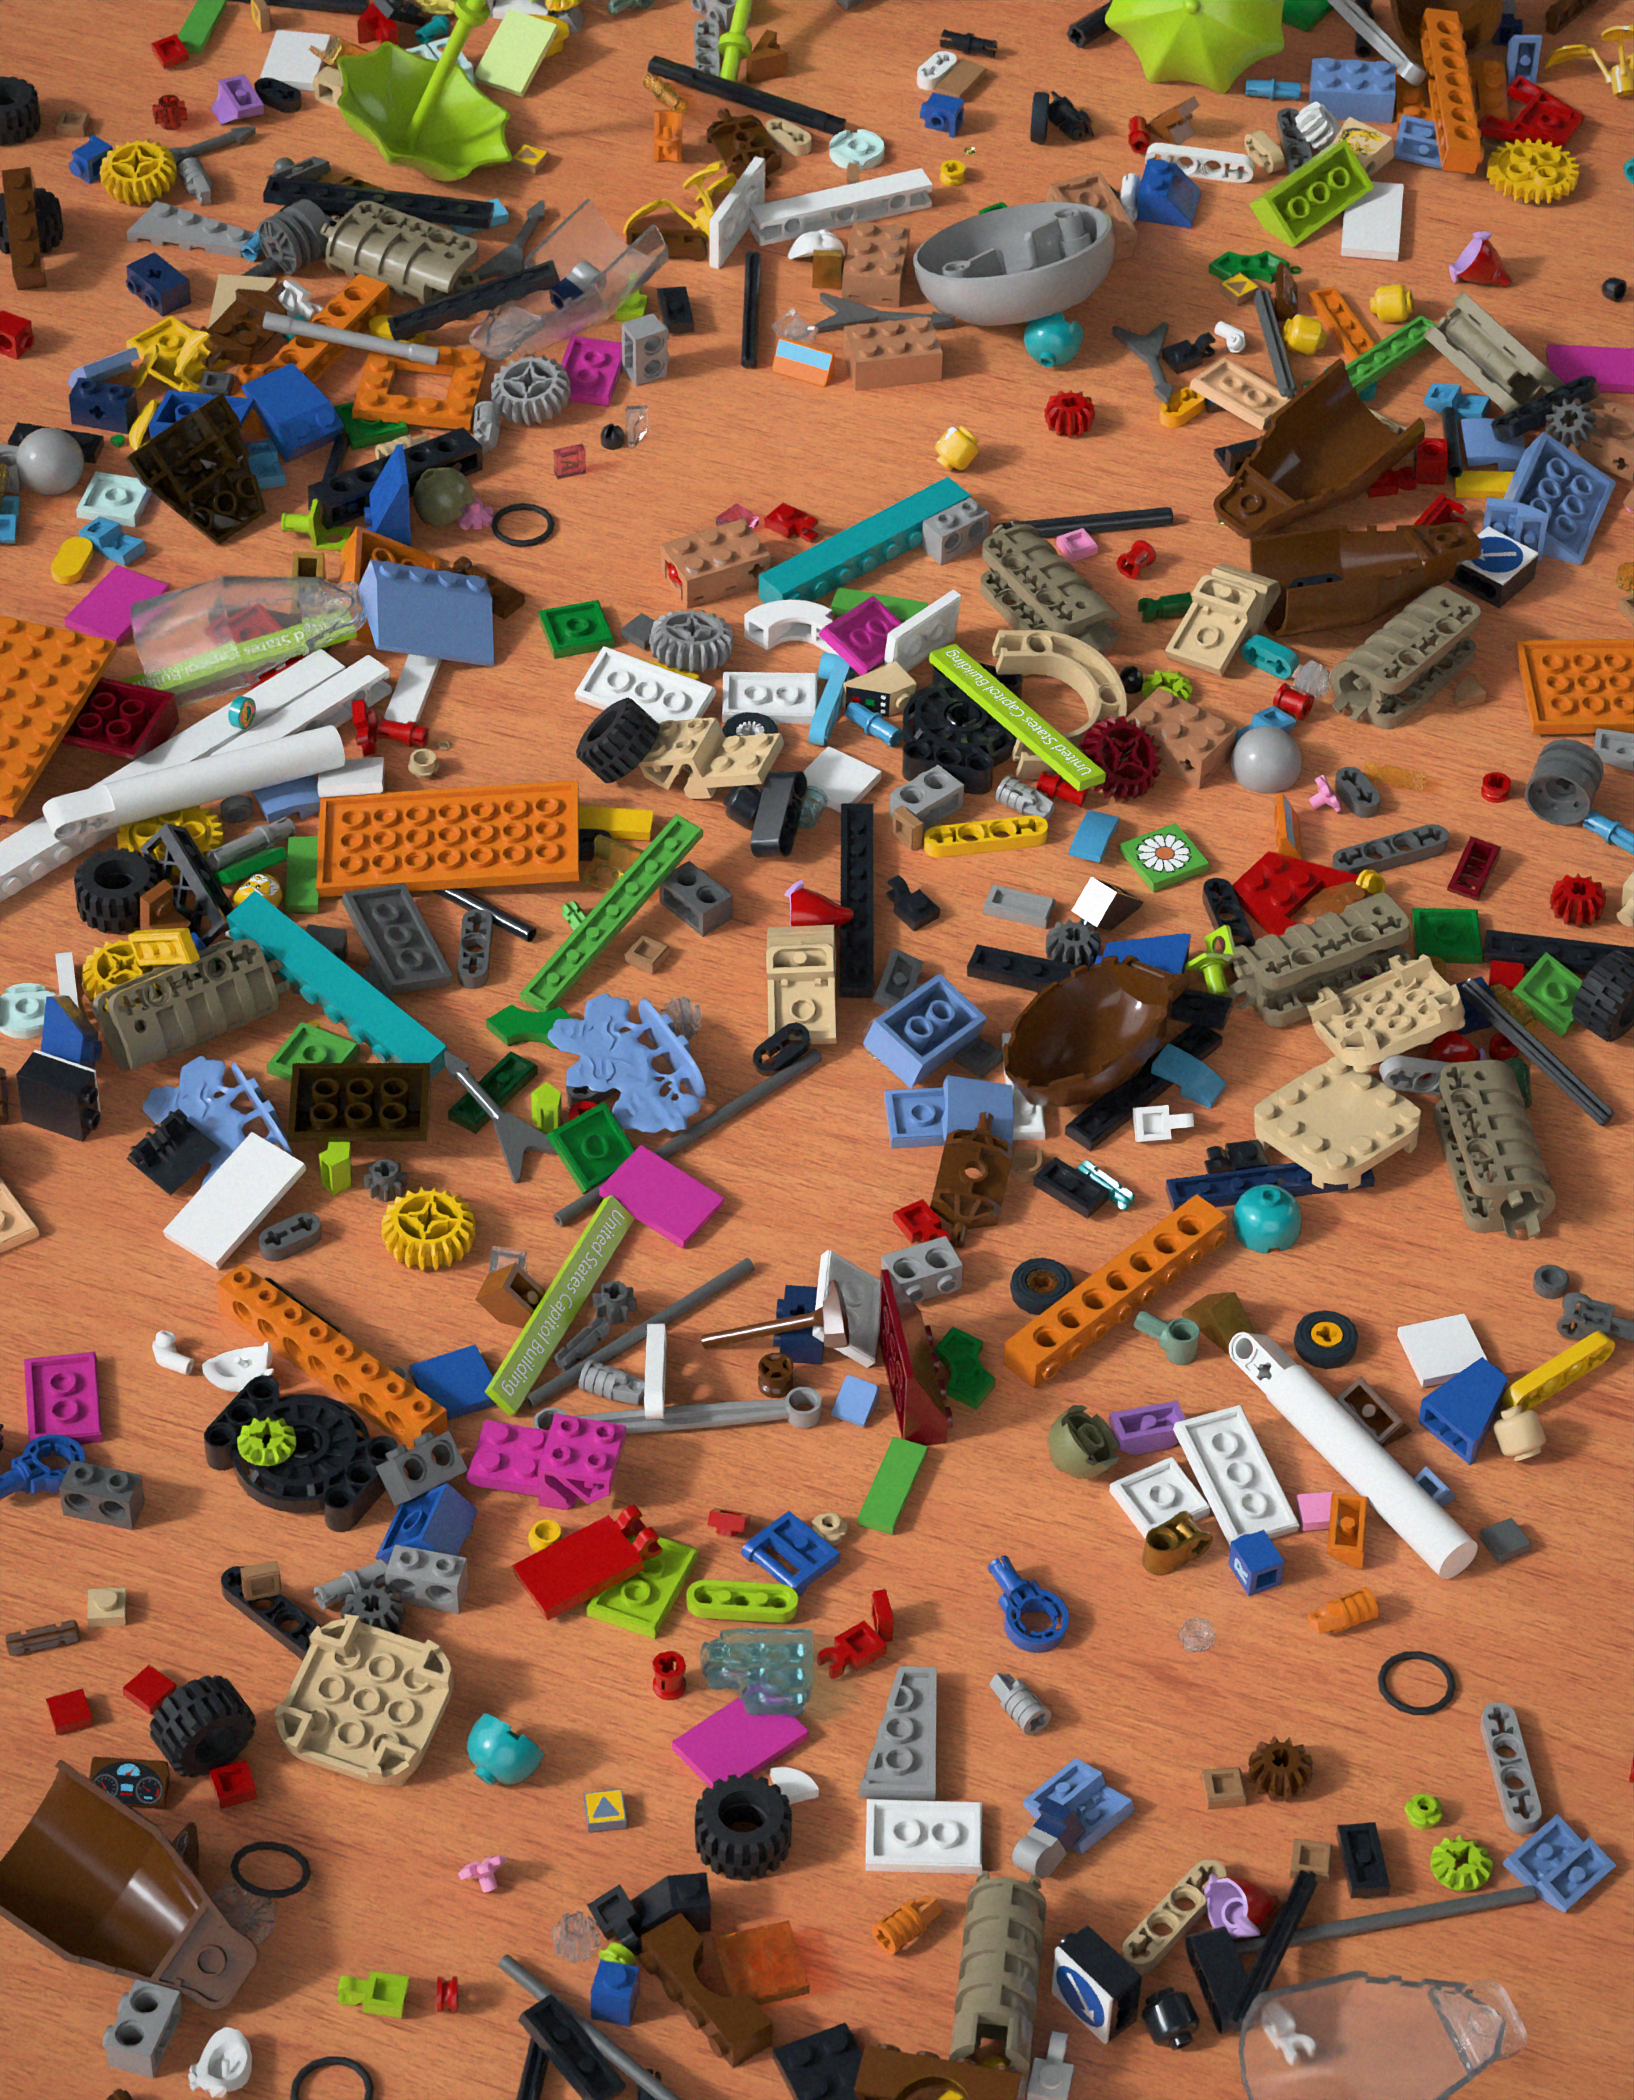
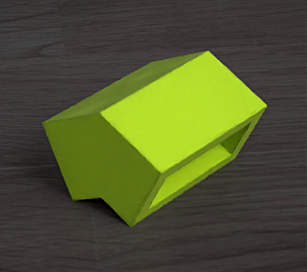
M546 1082L531 1092L532 1122L537 1125L539 1131L547 1135L562 1125V1096L560 1091Z
M328 1142V1149L319 1154L321 1184L334 1196L351 1187L350 1142Z

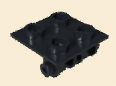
M177 1109L175 1112L170 1111L169 1115L160 1123L161 1127L155 1125L153 1127L155 1130L154 1134L147 1132V1138L144 1137L136 1146L133 1145L130 1148L132 1152L128 1154L127 1158L132 1165L170 1196L220 1150V1147L187 1121V1116L180 1109Z

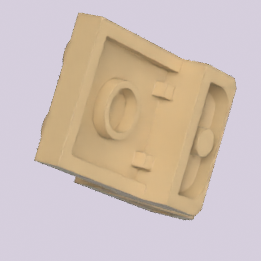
M1225 563L1214 567L1212 574L1202 576L1191 594L1193 602L1165 649L1166 657L1222 676L1243 638L1249 639L1251 636L1258 634L1281 593L1279 581Z
M716 717L677 721L667 720L660 723L657 739L649 753L639 763V766L645 778L667 790L676 775H679L681 769L690 773L687 779L688 782L684 787L685 796L690 799L712 798L717 787L762 784L785 742L781 733L725 737Z
M834 925L768 928L766 967L769 1037L785 1025L797 1022L803 1024L808 1029L810 1045L837 1044ZM790 1034V1042L786 1046L793 1042L800 1045L802 1035L796 1037Z

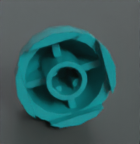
M1061 313L1027 321L1024 330V345L1027 353L1044 367H1055L1069 363L1078 353L1084 336L1083 329L1078 322L1073 320L1071 324L1065 321V315Z
M1261 1184L1251 1187L1240 1196L1235 1205L1232 1227L1235 1229L1237 1240L1248 1249L1260 1253H1268L1269 1248L1275 1249L1280 1247V1251H1284L1296 1243L1301 1233V1207L1293 1194L1283 1187L1274 1184Z
M483 1713L481 1718L474 1724L467 1742L469 1759L477 1767L474 1774L490 1786H493L496 1781L512 1785L519 1784L528 1779L540 1765V1761L545 1756L544 1753L523 1734L519 1737L510 1730L511 1726L505 1722Z

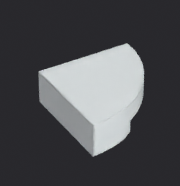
M787 1767L770 1769V1777L773 1784L781 1788V1795H787L789 1805L819 1797L818 1786L807 1774Z

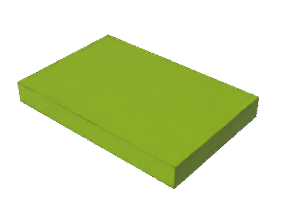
M638 1535L630 1536L627 1540L631 1544ZM659 1536L657 1542L663 1552L654 1558L644 1560L645 1570L592 1597L587 1606V1616L655 1639L699 1559V1550Z

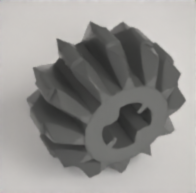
M1577 397L1573 400L1572 404H1569L1568 400L1564 398L1562 400L1563 406L1553 405L1552 410L1554 414L1546 416L1547 423H1549L1546 426V431L1548 435H1552V438L1560 443L1562 442V445L1569 448L1571 443H1573L1575 448L1579 449V441L1583 440L1590 443L1589 433H1596L1597 428L1593 423L1597 420L1595 413L1590 412V404L1585 403L1581 405V401ZM1570 421H1574V425L1572 427H1569Z
M1068 919L1066 924L1056 922L1054 929H1050L1046 936L1045 952L1048 959L1078 966L1085 965L1090 968L1096 962L1097 955H1100V934L1095 931L1094 925L1085 926L1083 919L1078 923H1073L1070 919Z
M373 1582L369 1589L365 1590L357 1586L355 1594H347L345 1605L342 1606L343 1610H341V1619H344V1614L359 1616L361 1623L400 1635L401 1624L404 1623L405 1609L403 1608L399 1593H391L388 1585L377 1589Z

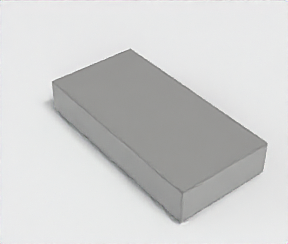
M993 884L983 906V914L1046 929L1054 911L1056 899Z

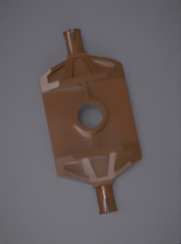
M724 108V111L723 109L719 110L718 117L721 121L713 122L707 129V143L713 142L721 158L726 162L727 174L733 172L736 179L742 176L755 156L763 158L765 161V189H768L771 182L767 176L781 168V155L762 122L752 114L736 118V116L732 117L726 108Z
M276 281L265 292L238 288L235 291L236 300L209 329H206L204 326L200 328V331L212 335L203 343L205 348L210 351L202 360L206 368L212 369L220 359L223 361L227 359L240 365L248 363L272 339L277 332L263 329V320L266 312L287 316V310L277 300L280 294L285 291V286L282 282L279 284V281ZM243 330L250 331V332H244V333H242V334L238 333V332L243 331Z
M986 1112L979 1114L977 1128L975 1127V1130L958 1129L947 1134L930 1208L936 1214L954 1226L950 1244L955 1247L957 1238H959L957 1248L964 1247L968 1229L997 1225L1014 1154L1013 1148L1006 1140L992 1135L990 1130L994 1116L989 1113L985 1122ZM975 1168L983 1176L973 1179L965 1173V1170Z

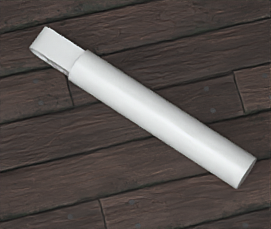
M333 725L58 796L46 802L42 810L54 838L57 840H67L341 768L345 764V753L337 729Z
M1241 1332L1231 1339L1229 1344L1230 1357L1267 1395L1268 1401L1361 1496L1368 1497V1504L1442 1579L1456 1576L1471 1563L1477 1553L1478 1544L1302 1365H1297L1268 1335Z

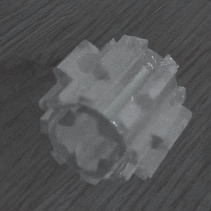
M1308 660L1304 666L1299 664L1291 676L1295 679L1292 684L1293 690L1304 695L1307 693L1313 695L1314 701L1317 700L1319 695L1325 697L1331 688L1329 683L1331 672L1312 660Z
M682 996V998L677 999L674 997L669 1003H665L664 1009H661V1015L667 1013L673 1021V1030L676 1037L683 1034L688 1041L692 1039L694 1034H698V1029L702 1028L700 1006L694 1005L693 1001H689L687 997Z
M577 1911L576 1914H569L568 1912L561 1915L562 1921L558 1922V1926L552 1927L555 1954H560L562 1958H568L570 1963H576L578 1960H583V1962L590 1960V1953L594 1952V1948H600L597 1920H592L590 1916H584L583 1912Z

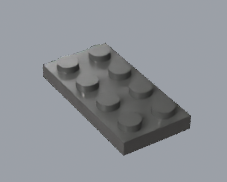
M405 883L344 892L342 903L390 995L451 985L453 974Z

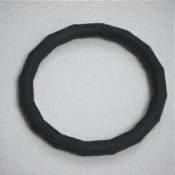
M521 503L501 509L493 517L491 527L493 534L500 541L512 546L525 547L545 541L552 534L554 522L552 516L544 508L533 504ZM516 510L535 511L542 514L548 523L546 531L541 536L530 540L508 538L499 531L497 525L502 516Z
M1405 1651L1390 1657L1382 1665L1378 1675L1379 1690L1387 1703L1399 1711L1412 1715H1429L1442 1710L1452 1700L1456 1688L1454 1675L1446 1663L1434 1655L1421 1651ZM1405 1659H1421L1431 1662L1441 1669L1447 1679L1448 1688L1446 1694L1438 1703L1428 1707H1412L1402 1704L1387 1689L1385 1678L1388 1670L1395 1663Z
M273 1841L256 1842L244 1846L234 1854L230 1865L232 1877L241 1888L253 1895L266 1898H285L296 1894L308 1884L311 1876L309 1862L299 1851L286 1844ZM257 1850H276L295 1858L301 1865L303 1874L301 1880L292 1887L283 1890H268L247 1882L240 1874L238 1866L240 1860L248 1853Z
M327 2056L313 2060L303 2067L293 2080L290 2093L291 2100H299L300 2085L306 2075L318 2067L329 2064L346 2066L353 2069L362 2078L365 2086L364 2100H372L374 2087L369 2073L359 2063L346 2057Z

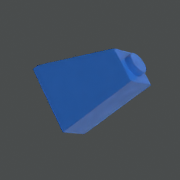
M1183 933L1109 942L1106 944L1103 956L1097 955L1095 965L1100 964L1103 957L1117 956L1118 961L1121 963L1127 956L1133 955L1139 959V962L1171 974H1185L1184 964L1189 959L1191 934Z
M1481 1357L1422 1399L1418 1422L1470 1465L1475 1462L1502 1406V1398L1506 1392L1508 1377L1498 1367L1493 1366Z

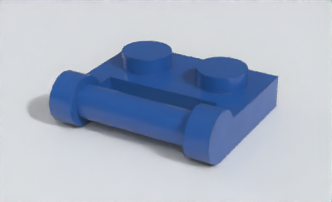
M787 1511L751 1538L741 1550V1555L749 1562L755 1561L778 1582L793 1588L798 1597L805 1592L807 1586L840 1562V1552L790 1511ZM771 1546L795 1566L799 1572L793 1575L764 1550Z

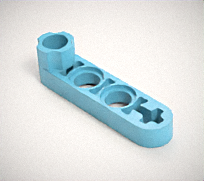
M823 652L820 659L818 678L828 680L810 725L809 744L823 747L827 745L842 707L843 683L853 679L855 670L837 654Z

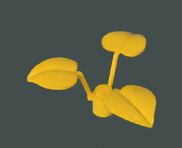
M1634 24L1611 27L1601 34L1604 42L1618 40L1620 65L1612 67L1610 74L1595 48H1587L1586 44L1560 47L1554 50L1545 62V69L1564 61L1593 55L1606 78V83L1612 84L1613 96L1625 97L1634 94V54L1626 58L1627 64H1625L1623 42L1624 39H1634Z
M724 160L714 162L705 169L694 173L684 182L683 187L687 190L696 184L699 195L695 198V201L697 203L703 201L705 205L694 213L697 217L695 220L670 200H661L659 198L642 206L630 216L623 230L625 236L627 229H630L636 221L658 208L668 206L691 223L694 229L700 227L706 233L707 239H710V219L716 212L710 196L722 191L732 190L737 182L735 174L731 172L721 177L704 190L702 187L703 180L721 171L726 162Z
M202 331L192 332L179 353L174 376L181 377L188 384L182 382L179 385L151 368L159 354L158 345L151 344L144 354L143 362L139 364L135 371L131 385L132 388L138 390L149 373L177 391L211 394L199 388V384L192 381L184 373V369L198 348L212 335ZM151 400L148 405L142 407L129 431V444L134 450L141 446L149 423L154 416L157 406L162 401Z

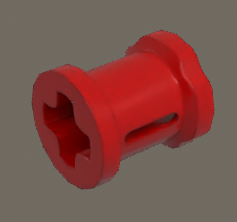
M1144 540L1136 541L1128 553L1121 554L1116 562L1118 570L1128 579L1137 578L1144 566H1149L1156 560L1155 550Z
M1283 683L1275 694L1273 705L1280 710L1284 709L1295 714L1296 719L1303 721L1313 707L1314 696L1309 693L1301 694L1292 690L1291 685Z
M675 1651L659 1653L652 1663L655 1672L653 1691L660 1699L667 1701L676 1700L686 1690V1679L683 1676L686 1671L684 1657Z

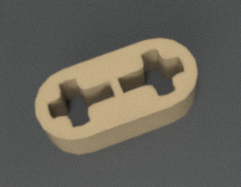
M771 119L766 123L765 129L776 147L793 156H805L811 152V135L807 131L784 119Z
M1258 130L1245 136L1244 145L1248 155L1266 173H1273L1284 168L1285 159L1282 150L1263 131Z

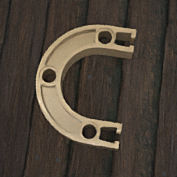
M998 630L992 647L993 657H999L996 664L997 675L1041 674L1051 676L1070 685L1082 697L1088 710L1089 721L1075 731L1061 734L1077 749L1083 751L1079 747L1080 742L1085 739L1083 735L1097 721L1111 716L1115 719L1123 715L1126 717L1127 699L1123 683L1114 667L1096 649L1077 638L1053 631ZM1017 738L1012 751L1013 761H1019L1016 769L1017 779H1039L1043 771L1052 776L1058 774Z

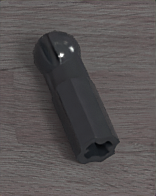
M1113 0L1069 25V31L1067 32L1069 41L1074 43L1076 47H1083L1109 31L1110 28L1105 23V16Z

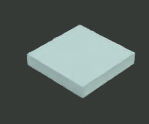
M95 471L76 509L77 518L95 520L100 516L118 522L123 526L136 527L152 492L143 486L138 478Z

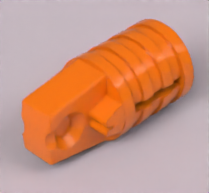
M1363 1587L1358 1591L1355 1590L1349 1594L1333 1598L1326 1602V1605L1308 1613L1309 1625L1318 1634L1329 1631L1336 1633L1347 1630L1351 1626L1354 1627L1360 1623L1378 1618L1379 1609L1371 1590L1368 1587Z
M923 1896L917 1901L910 1899L892 1911L888 1916L872 1926V1934L878 1946L887 1954L893 1955L900 1948L907 1945L908 1942L920 1936L927 1930L926 1925L943 1911L938 1899L929 1896Z

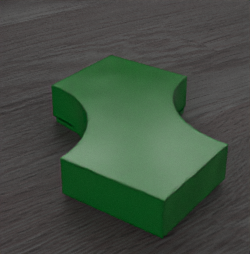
M1267 250L1256 255H1240L1228 251L1209 264L1208 272L1223 281L1238 273H1242L1249 279L1262 280L1272 284L1276 281L1277 264L1279 262L1284 263L1289 271L1290 263Z
M511 1004L486 1019V1028L509 1047L520 1042L533 1041L546 1044L555 1049L557 1047L548 1039L549 1030L553 1029L557 1019H569L572 1017L561 1007L545 1012H529Z
M952 1327L934 1349V1352H937L938 1360L947 1367L951 1376L946 1387V1395L977 1410L994 1389L995 1378L982 1367L978 1358L983 1349V1341Z

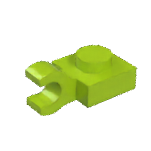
M630 275L628 293H619L615 308V321L628 322L646 315L648 295H641L642 276Z
M371 1970L368 1980L346 1975L340 1976L337 1992H339L337 2003L345 2006H354L363 2002V2013L402 2018L409 1987V1976Z

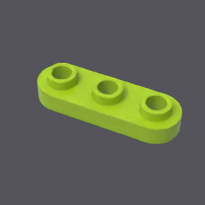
M699 1580L691 1584L687 1590V1608L691 1614L699 1618L783 1623L793 1619L797 1614L798 1595L793 1588L784 1584Z

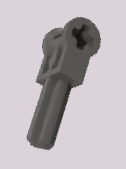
M1578 1292L1569 1293L1563 1298L1562 1308L1564 1312L1557 1322V1330L1562 1336L1577 1340L1584 1339L1596 1331H1602L1606 1336L1611 1335L1634 1341V1321L1613 1316L1615 1305L1592 1300L1589 1296ZM1577 1303H1580L1579 1310H1576ZM1572 1322H1575L1574 1329H1571Z

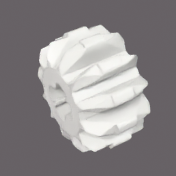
M1318 102L1307 105L1295 117L1296 125L1301 131V135L1314 148H1318L1321 151L1332 145L1341 130V125L1337 122V118L1324 105Z

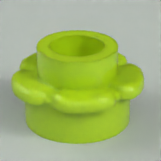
M1418 1793L1412 1796L1411 1801L1406 1802L1405 1813L1408 1815V1820L1412 1826L1421 1830L1433 1828L1441 1820V1810L1443 1807L1436 1797L1425 1793Z
M615 1942L610 1943L605 1951L601 1950L599 1952L601 1960L633 1966L636 1962V1958L630 1950Z

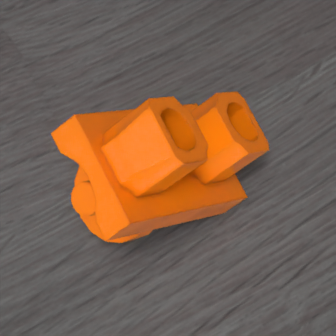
M654 110V161L669 160L682 162L683 111Z

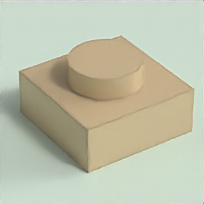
M126 1587L88 1589V1628L126 1626Z

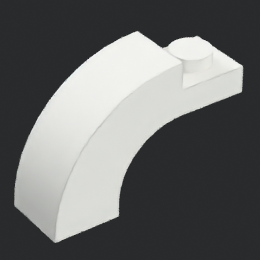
M780 600L760 605L745 613L744 638L767 651L783 642L804 641L828 653L837 654L818 635L823 627L833 622L832 609L803 600Z

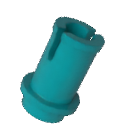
M443 15L432 17L430 23L415 31L417 41L421 45H428V43L440 35H447L448 30L451 28L450 22Z

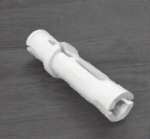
M1128 173V180L1126 175L1122 179L1119 201L1133 223L1138 213L1136 204L1140 178L1134 173Z

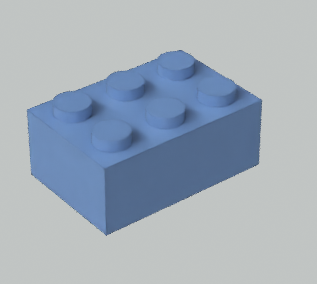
M1328 57L1312 58L1309 105L1313 102L1324 105L1337 118L1336 120H1347L1350 116L1358 121L1392 123L1395 102V63L1359 61L1357 59L1338 60Z
M939 973L876 1018L863 1045L911 1089L955 1057L956 1053L978 1037L987 1017Z

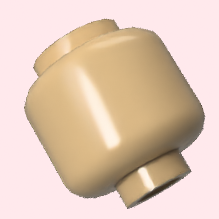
M1517 1405L1500 1412L1502 1419L1494 1424L1493 1430L1503 1455L1513 1456L1514 1461H1519L1542 1452L1540 1446L1545 1443L1546 1435L1536 1411H1523L1521 1405Z

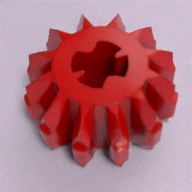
M1071 390L1069 393L1059 391L1057 396H1050L1045 408L1044 417L1046 418L1045 422L1048 424V430L1056 431L1057 436L1066 434L1070 437L1075 434L1081 437L1083 432L1090 431L1095 419V410L1091 398L1084 397L1083 392L1076 394Z
M1577 873L1572 878L1569 875H1565L1563 880L1556 881L1550 896V909L1553 910L1555 918L1564 919L1565 925L1572 922L1577 927L1581 923L1591 926L1593 921L1600 920L1607 899L1606 892L1603 891L1601 882L1592 881V876L1582 878Z

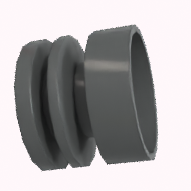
M302 199L285 208L283 212L279 211L261 221L258 226V239L265 256L276 261L278 271L282 274L290 275L309 265V262H315L326 255L329 239L320 234L324 223H328L329 226L331 225L325 214L316 204L310 200Z
M1561 739L1552 741L1544 746L1525 788V801L1530 810L1540 819L1562 826L1577 824L1585 819L1604 775V765L1599 755L1589 746L1575 740Z

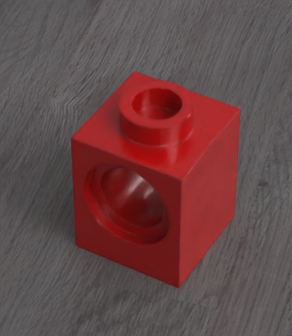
M1 310L0 354L18 360L34 345L31 320Z
M1424 438L1415 447L1414 477L1418 479L1417 484H1445L1448 463L1447 439Z

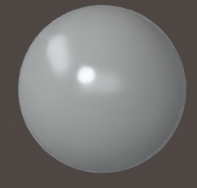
M41 428L30 433L21 442L16 453V463L19 467L21 481L30 490L40 495L55 496L69 491L78 483L84 470V455L79 443L69 433L57 428Z
M1271 726L1257 727L1243 734L1236 742L1231 753V771L1235 780L1248 790L1265 794L1282 792L1293 786L1301 773V751L1296 741L1287 732Z

